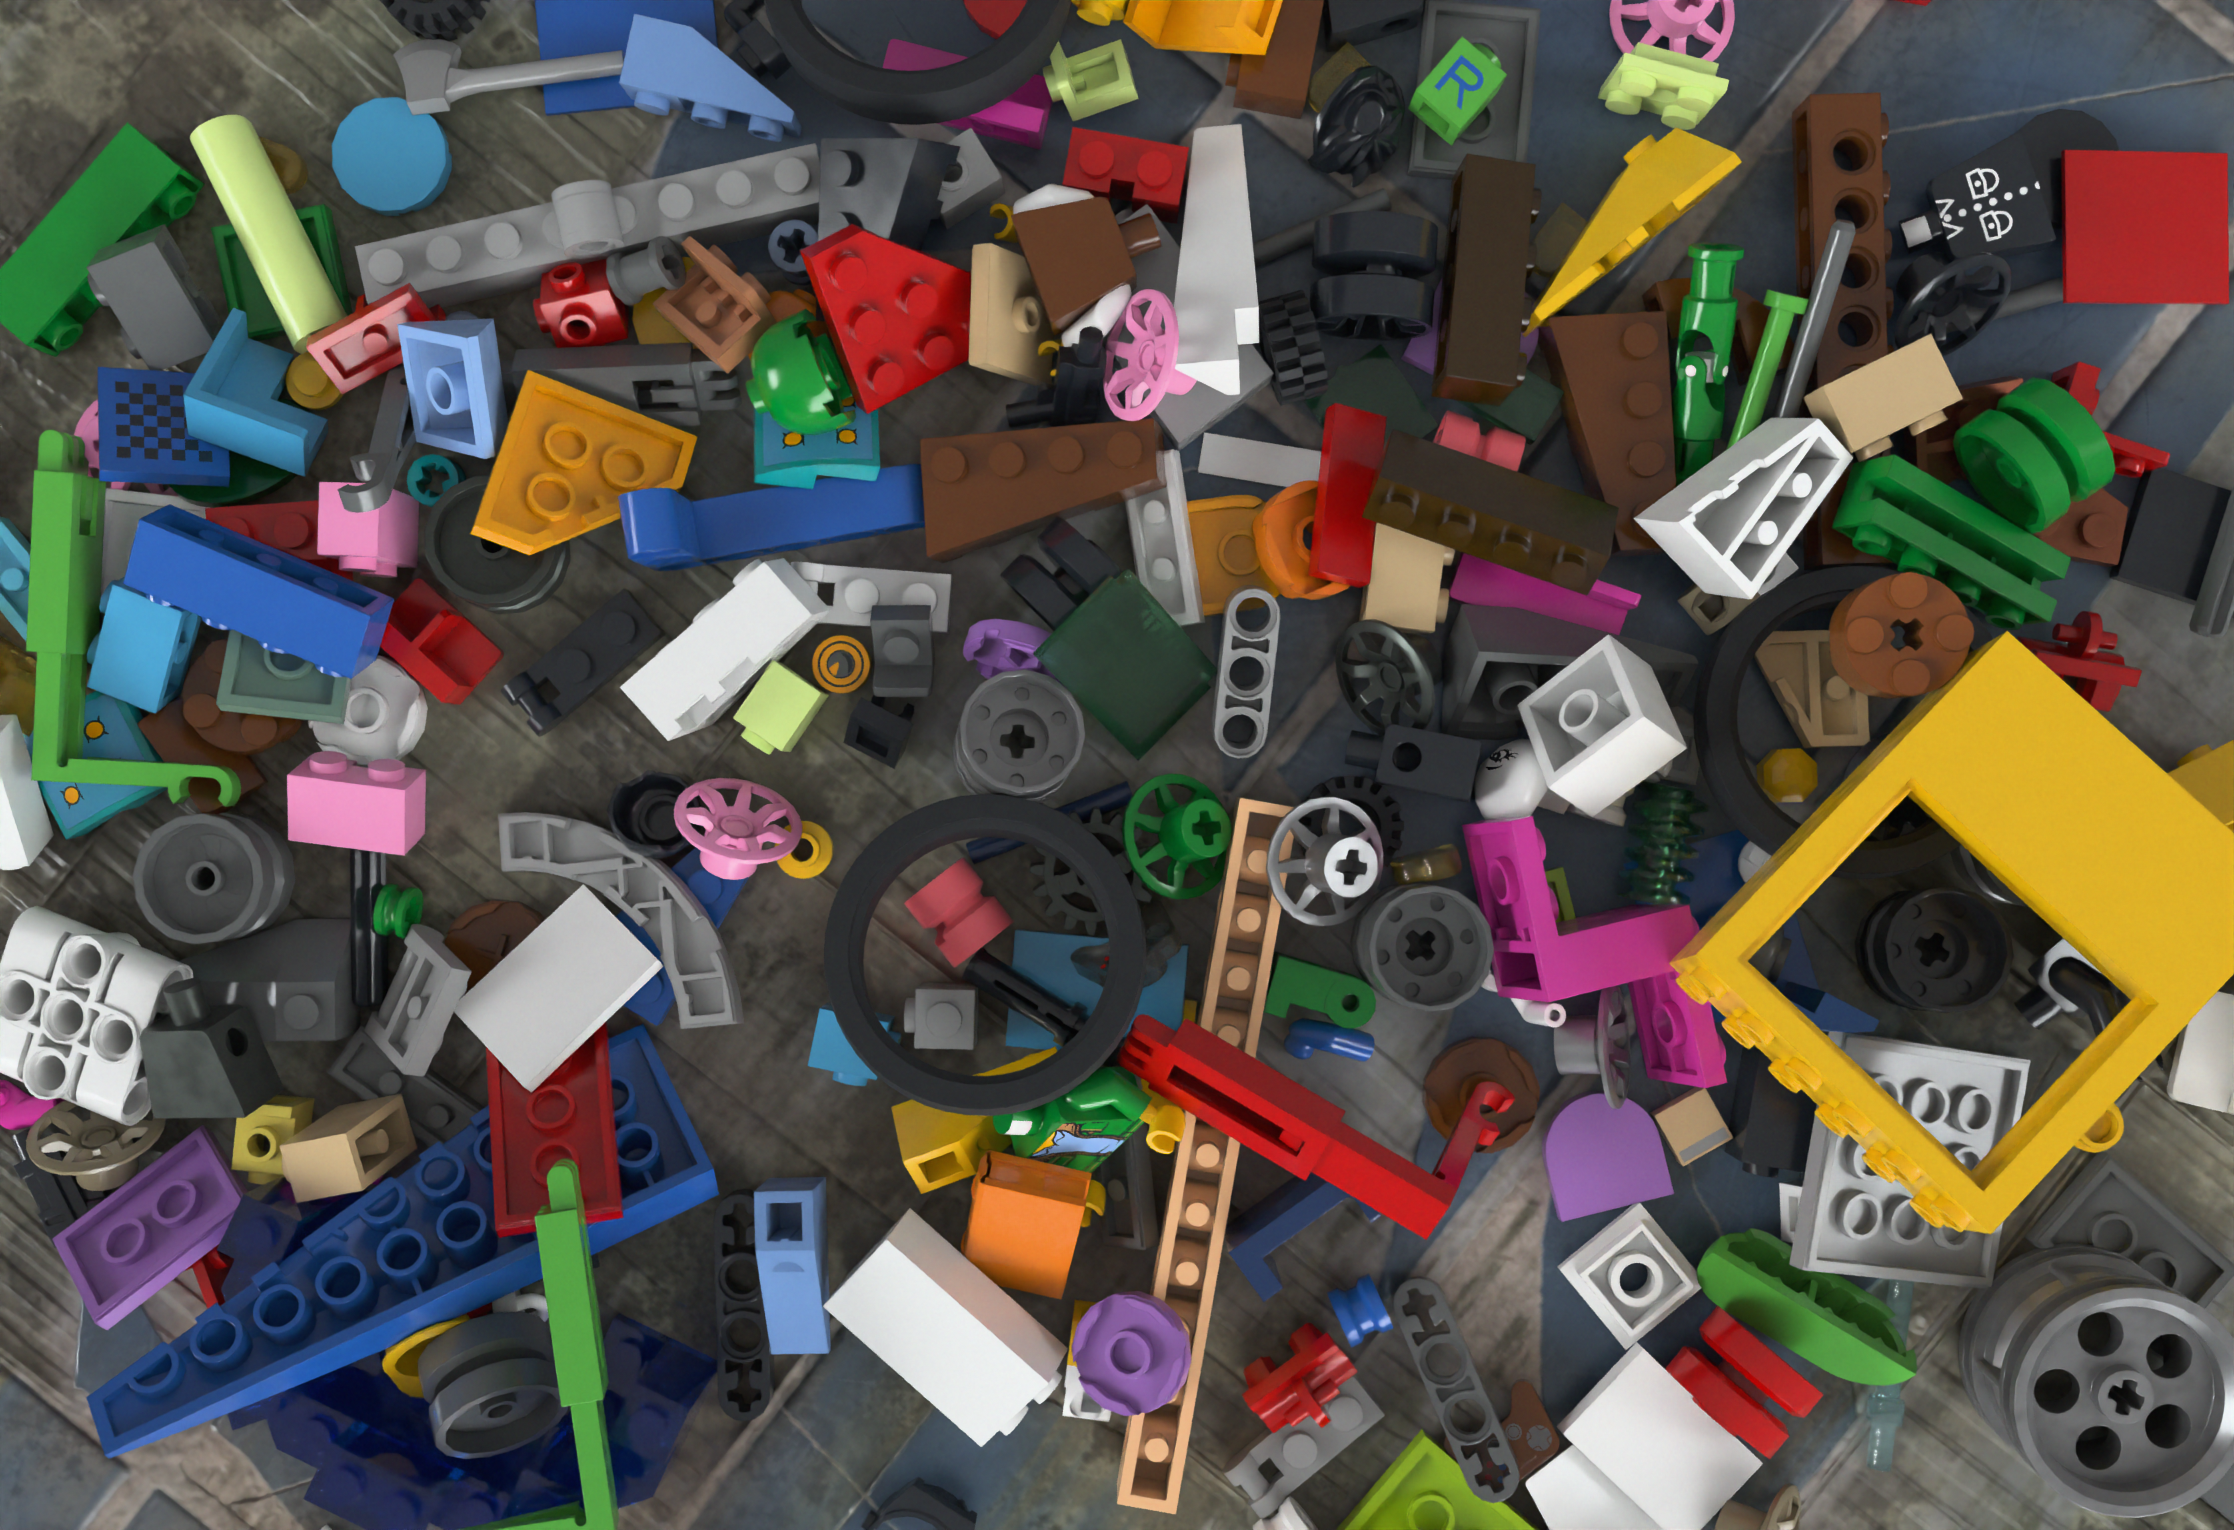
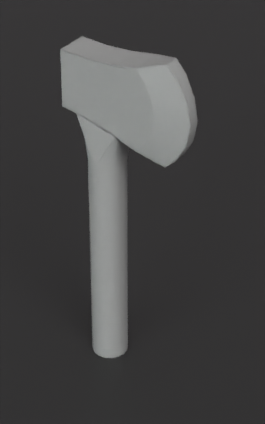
M425 39L413 42L393 54L403 76L406 102L412 115L450 111L451 102L482 92L621 75L625 58L623 50L476 69H459L458 65L462 53L460 47L453 42L441 39Z

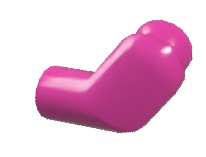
M0 1079V1125L9 1130L31 1127L45 1112L65 1100L62 1098L51 1100L38 1099L35 1096H30L11 1082Z

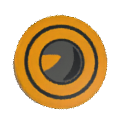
M838 635L824 640L817 647L812 658V670L818 683L825 689L838 694H849L862 688L868 681L872 671V659L869 651L861 642L849 636Z

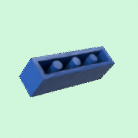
M171 504L139 519L123 584L144 592L146 598L154 603L163 606L180 607L201 616L202 620L209 626L222 630H235L258 640V643L269 651L281 654L290 653L314 663L315 667L324 674L334 677H348L350 679L376 661L394 602V598Z

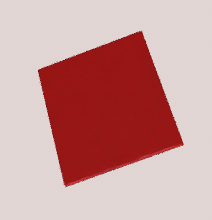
M2107 150L2061 151L2063 303L2229 304L2228 153Z

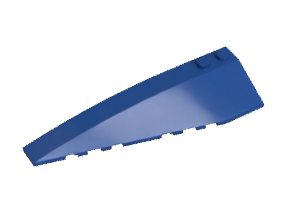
M644 1024L608 1039L624 1218L587 1224L591 1255L719 1195L714 1168ZM489 1105L470 1118L471 1124L444 1144L438 1141L419 1155L420 1161L396 1179L388 1177L303 1239L302 1243L304 1246L278 1265L273 1261L252 1276L253 1283L221 1306L215 1303L195 1318L197 1324L169 1344L165 1342L160 1343L86 1398L104 1455L110 1459L298 1386L398 1344L416 1332L435 1324L453 1320L542 1279L543 1274L537 1232L499 1238L495 1230Z

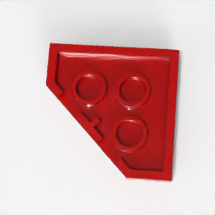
M854 224L800 250L855 402L865 413L869 414L969 360L970 270L967 271L910 246L901 245L883 238L872 231Z

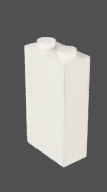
M911 1208L846 1275L823 1305L828 1312L980 1447L999 1430L1005 1436L1010 1434L1026 1415L1029 1409L1026 1405L1032 1399L1038 1404L1044 1402L1062 1379V1375L1056 1370L1068 1348Z

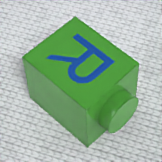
M1462 36L1415 90L1408 109L1453 146L1495 97L1507 74L1500 69L1501 63L1491 50L1478 43L1472 45Z

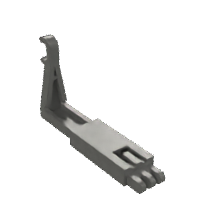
M692 342L517 349L514 360H500L508 422L527 370L669 426L700 425L703 411L731 410L738 408L742 404L740 390L736 388L739 383L737 371L733 368L727 374L700 349H693ZM404 364L397 365L388 372L369 452L350 457L356 478L362 482L370 481L359 486L347 484L337 489L343 507L347 511L356 513L369 512L387 503L398 473L416 443ZM652 380V385L638 387L634 385L633 381ZM660 380H673L674 385L661 386Z

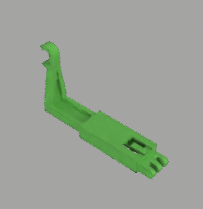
M56 430L44 431L39 437L38 470H34L26 638V651L37 652L31 780L168 787V794L172 803L178 804L183 803L191 796L188 785L193 777L214 778L221 785V794L218 800L225 807L234 806L241 794V783L237 774L229 767L223 765L87 757V759H82L87 653L91 642L99 633L100 624L99 605L101 600L106 481H99V478L88 476L89 461L84 456L85 445L81 439L82 437Z
M569 1158L558 1160L549 1171L547 1184L550 1204L542 1205L534 1217L561 1407H571L585 1509L581 1508L580 1502L577 1501L456 1530H617L619 1512L603 1399L609 1379L578 1166L575 1161Z

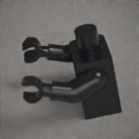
M2063 938L2027 969L2038 984L2014 1002V1004L2028 1022L2038 1030L2063 1011L2071 1017L2083 1018L2089 1015L2097 1037L2131 1000ZM2159 1054L2155 1061L2157 1066L2163 1071V1059L2161 1054ZM2140 1075L2135 1079L2136 1081L2143 1082Z

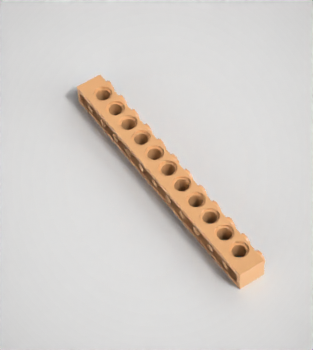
M1236 797L1231 825V839L1227 848L1197 1025L1255 1058L1282 908L1273 896L1266 871L1267 851L1276 827L1294 807ZM1290 830L1281 844L1279 861L1289 859L1291 856L1294 836ZM1279 873L1285 891L1287 873ZM1184 1109L1182 1111L1185 1116L1186 1125L1182 1141H1176L1159 1238L1160 1245L1157 1249L1150 1295L1160 1298L1178 1314L1189 1335L1192 1360L1186 1382L1171 1401L1149 1413L1128 1416L1117 1479V1504L1176 1514L1240 1149V1142Z

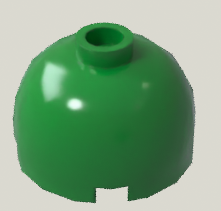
M804 309L770 326L756 342L751 356V369L754 378L746 381V389L754 408L759 414L769 411L777 424L796 434L815 436L853 423L856 418L855 410L844 412L842 400L852 396L844 370L826 333L814 337L807 324L817 319L813 313Z

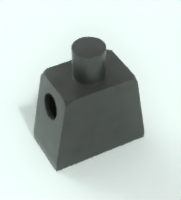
M199 978L181 980L164 988L163 993L170 1013L144 1028L139 1037L151 1107L155 1119L245 1118L284 1090L280 1077L248 1009L242 1005L209 1006Z

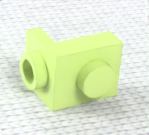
M1121 39L1069 58L1065 57L1058 41L1050 55L1052 65L1043 67L1044 78L1053 102L1063 99L1072 121L1139 99L1127 53Z

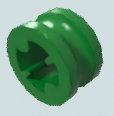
M387 883L381 889L375 904L373 914L375 931L380 935H390L394 930L399 938L405 939L411 925L420 923L423 911L422 891L416 887H408L402 892L398 884Z

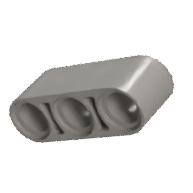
M1244 585L1233 590L1227 597L1224 605L1211 719L1212 733L1220 750L1226 755L1237 759L1249 758L1258 753L1264 746L1267 737L1280 625V608L1275 598L1262 587L1255 585ZM1250 597L1264 600L1267 606L1265 620L1255 628L1242 627L1236 620L1238 605ZM1243 656L1254 657L1260 662L1261 667L1256 681L1244 686L1232 682L1229 671L1233 662ZM1243 714L1253 719L1254 730L1247 740L1235 743L1223 736L1225 723L1234 715Z

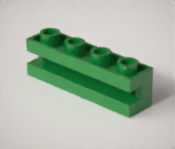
M127 122L0 269V323L25 345L57 357L61 351L70 348L79 340L83 333V325L99 307L103 306L90 288L87 277L89 271L86 268L97 251L163 224L168 228L175 219L182 218L193 208L197 198L196 195L204 187L205 183L170 157L171 154L154 139Z
M1895 454L1853 464L1831 527L1853 540L1852 545L1859 551L1882 556L1897 564L1899 572L1918 573L1940 581L1957 595L1963 605L1971 606L1986 615L1985 620L1989 624L2006 630H2019L2022 625L2051 621L2057 600L2040 591L2041 583L2064 579L2071 557Z

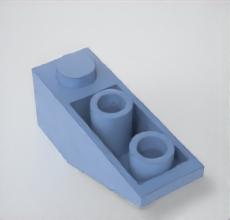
M634 14L619 84L628 96L635 100V107L652 114L664 116L669 114L670 109L692 113L691 119L693 121L713 128L723 129L726 126V122L748 126V133L769 141L780 142L783 135L800 138L802 126L795 112L693 27Z
M826 1177L768 1178L754 1191L755 1252L771 1354L829 1353L831 1351L830 1312L823 1307L829 1299Z

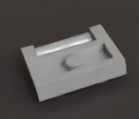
M420 924L411 925L404 940L405 945L408 947L380 1010L372 1012L364 1030L403 1074L424 1077L433 1056L441 1048L444 1032L458 1001L465 995L467 981L472 971L442 943L444 936L440 932Z

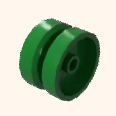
M2032 377L2022 382L1999 399L1996 410L1988 409L1978 414L1956 430L1953 446L1957 461L1967 480L1981 499L1997 515L2031 534L2043 531L2067 514L2071 501L2079 502L2085 500L2111 482L2116 470L2113 452L2103 431L2089 412L2066 390L2049 380Z

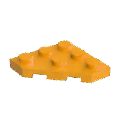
M527 370L470 534L524 554L532 555L621 518L618 496L652 488H669L677 493L681 490L697 436Z

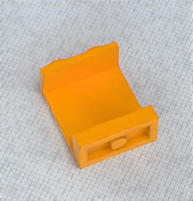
M1130 0L1123 23L1155 49L1265 55L1283 0Z

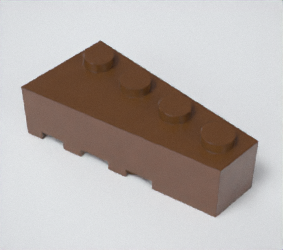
M1652 311L1548 317L1539 327L1538 345L1540 351H1544L1551 374L1549 380L1555 400L1560 403L1569 432L1567 434L1572 455H1576L1585 483L1583 486L1585 496L1619 507L1610 557L1662 555L1666 552L1634 518L1676 488L1667 312Z
M1154 418L920 439L927 557L941 563L963 557V554L984 547H992L1010 541L1013 537L1039 528L1045 529L1057 516L1066 520L1166 487L1163 429Z

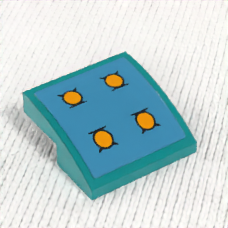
M852 394L851 397L842 400L844 412L855 410L856 418L854 422L834 431L814 436L791 432L778 425L769 411L759 414L754 408V483L813 489L817 475L876 481L880 469L878 409L869 414L865 413L857 406Z
M99 691L86 695L82 759H87V757H104L164 762L137 725L143 719L137 706ZM34 724L22 731L31 763ZM37 781L66 840L84 836L119 812L140 807L168 789V787Z

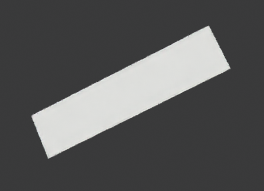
M1204 432L1198 473L1289 487L1301 481H1318L1321 451Z

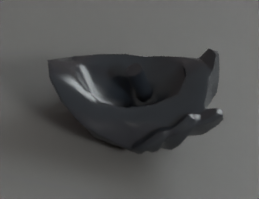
M1364 66L1357 68L1339 84L1326 101L1316 120L1313 131V155L1308 159L1312 167L1326 174L1338 172L1341 175L1351 174L1353 176L1351 182L1353 188L1362 184L1370 174L1381 170L1384 162L1390 159L1398 150V137L1405 114L1402 90L1392 75L1378 66Z

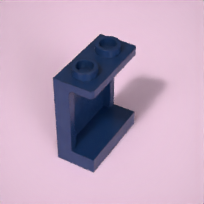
M1311 1172L1306 1181L1298 1176H1294L1228 1223L1225 1229V1239L1228 1253L1263 1302H1265L1283 1289L1276 1262L1270 1255V1252L1348 1197L1355 1199L1371 1223L1379 1219L1381 1214Z

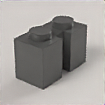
M165 224L99 249L86 267L89 271L87 277L93 294L103 306H110L122 325L120 329L121 336L129 352L136 359L142 358L149 370L156 371L164 370L207 353L223 326V322L202 288L197 289L187 272L190 266Z

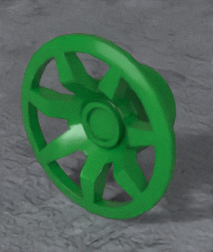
M1183 774L1159 775L1142 784L1129 800L1122 824V839L1125 853L1139 879L1152 891L1171 899H1191L1202 896L1214 888L1222 879L1232 829L1230 819L1216 795L1205 784ZM1166 785H1178L1189 789L1193 793L1185 804L1179 805ZM1153 790L1155 791L1158 808L1165 814L1163 818L1137 813L1144 798ZM1134 825L1146 832L1158 834L1159 841L1145 850L1140 856L1134 841ZM1166 855L1172 858L1167 871L1169 886L1158 881L1146 868L1147 865ZM1218 856L1216 864L1213 867L1209 858ZM1189 863H1192V866L1205 879L1195 887L1182 888L1185 870Z

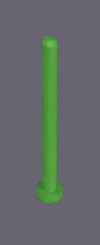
M1767 289L1763 305L1770 306L1771 310L1727 449L1760 425L1795 313L1805 314L1809 299Z

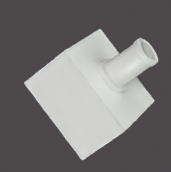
M1609 634L1517 705L1548 788L1591 817L1598 814L1644 780L1648 783L1660 781L1658 775L1654 773L1655 771L1666 777L1672 768L1673 758L1687 749L1652 667Z

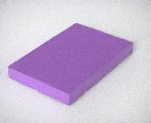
M201 1125L52 1239L96 1325L109 1330L260 1212L236 1170H231L232 1163L215 1134L204 1125Z

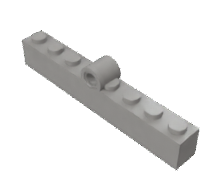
M816 143L617 188H612L610 183L601 180L577 181L555 189L551 194L553 202L358 245L355 246L367 304L369 305L411 283L428 308L437 304L443 308L541 286L542 273L550 272L561 264L570 262L585 264L607 259L611 254L617 252H624L630 255L647 249L649 242L659 236L670 239L677 247L679 253L684 254L687 252L681 243L689 236L706 249L712 245L720 246L772 234L778 225L789 220H800L809 225L818 224L821 153Z

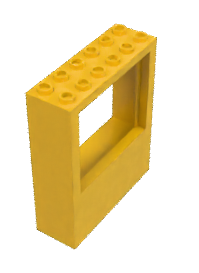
M2006 631L1969 653L1963 665L1952 679L1940 688L1929 692L1669 964L1680 974L1675 980L1687 995L1701 1005L1709 1001L1726 1017L1721 1024L1737 1042L1748 1049L1755 1045L1772 1061L1768 1066V1070L1782 1085L1794 1093H1798L1802 1089L1819 1105L1814 1113L1826 1127L1842 1138L1849 1134L1866 1150L1862 1155V1159L1877 1175L1889 1183H1893L1897 1179L1914 1196L1909 1201V1204L1923 1219L1938 1229L1945 1225L1958 1232L1968 1230L1992 1234L2234 974V833L2013 635ZM1907 795L2131 1000L1972 1171L1959 1161L1748 962Z

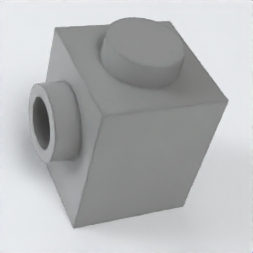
M972 128L945 143L960 146L955 165L948 164L937 198L943 201L939 217L946 229H949L1005 194L1002 176Z
M922 982L916 988L915 998L906 997L904 1030L905 1033H914V1048L967 1050L975 1048L978 1042L979 1027L978 987L972 983Z

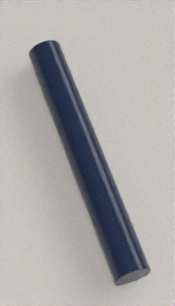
M1125 781L1055 808V810L1068 817L1069 812L1075 810L1080 816L1081 821L1090 820V813L1093 807H1099L1100 813L1103 815L1127 806L1133 794L1128 782ZM982 837L966 843V847L975 865L1028 843L1006 838Z

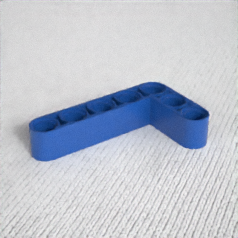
M907 464L879 469L876 481L830 477L816 480L813 489L778 486L692 502L669 488L644 489L618 496L628 559L658 572L696 568L925 527L921 464Z

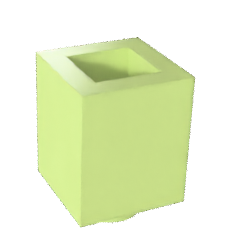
M772 660L733 719L746 727L741 736L761 751L770 755L776 747L780 751L791 752L829 695L783 663Z

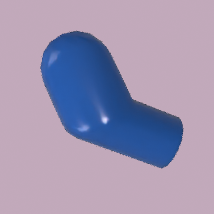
M1301 1018L1291 1023L1288 1027L1290 1033L1284 1039L1286 1051L1293 1057L1302 1060L1310 1058L1314 1049L1365 1062L1372 1056L1375 1045L1374 1038L1370 1033L1357 1029L1343 1028L1334 1023L1309 1018Z

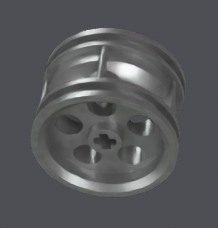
M2079 1243L2056 1244L2055 1247L2037 1248L2009 1261L1994 1273L1992 1287H1987V1289L1980 1288L1976 1293L1964 1317L1959 1338L1958 1360L1960 1374L1969 1400L1984 1422L2012 1449L2018 1452L2025 1462L2053 1490L2065 1499L2087 1510L2108 1516L2123 1518L2155 1516L2173 1511L2198 1499L2220 1481L2234 1463V1338L2212 1314L2200 1305L2191 1301L2180 1292L2166 1286L2132 1260L2106 1248ZM2105 1312L2111 1328L2108 1343L2099 1350H2089L2081 1347L2077 1336L2081 1322L2091 1314ZM2162 1335L2164 1346L2163 1366L2153 1370L2147 1364V1350L2151 1342ZM2052 1369H2063L2069 1373L2072 1380V1388L2068 1395L2054 1401L2035 1399L2034 1387L2036 1381L2043 1373ZM2090 1427H2108L2109 1433L2105 1436L2092 1440L2077 1441L2081 1433Z

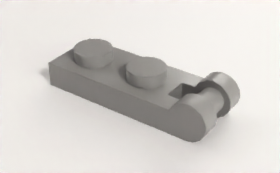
M1355 1375L1338 1386L1341 1393L1324 1405L1332 1419L1326 1426L1321 1428L1310 1415L1294 1427L1290 1423L1286 1424L1274 1434L1267 1428L1234 1455L1222 1470L1224 1475L1234 1487L1242 1486L1250 1496L1248 1504L1260 1518H1264L1274 1512L1282 1504L1286 1496L1385 1416L1381 1406ZM1270 1458L1280 1471L1267 1481L1258 1468Z

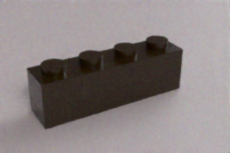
M1467 153L1452 178L1432 397L1500 407L1515 388H1520L1523 384L1527 368V354L1519 352L1521 333H1525L1528 328L1532 312V299L1524 297L1526 278H1529L1533 272L1537 255L1536 243L1529 242L1530 225L1534 224L1538 217L1542 197L1541 189L1534 188L1536 164Z
M1393 429L1375 469L1362 517L1587 596L1610 558L1619 507Z

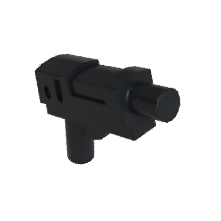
M1091 326L1085 327L1080 331L1078 344L1072 343L1071 347L1059 346L1054 384H1041L1037 389L1036 399L1006 404V414L1010 428L1050 421V427L1097 423L1100 407L1099 385L1100 380H1103L1107 362L1106 351L1102 345L1103 333L1100 329Z
M29 1128L11 1137L22 1161L14 1165V1168L20 1180H25L41 1212L38 1216L53 1247L56 1248L52 1239L109 1195L106 1190L91 1191L82 1188L77 1183L76 1176L54 1174L36 1166L31 1161L26 1150V1140L31 1129ZM56 1151L44 1154L55 1160L63 1161L67 1152Z

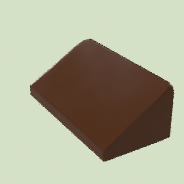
M182 697L167 704L156 714L151 713L137 723L164 762L223 765L232 769L237 774L241 783V794L234 806L268 782L249 755L229 753L204 740L185 719ZM193 777L188 785V790L191 794L190 798L202 814L226 813L234 807H225L218 800L221 794V785L216 779Z

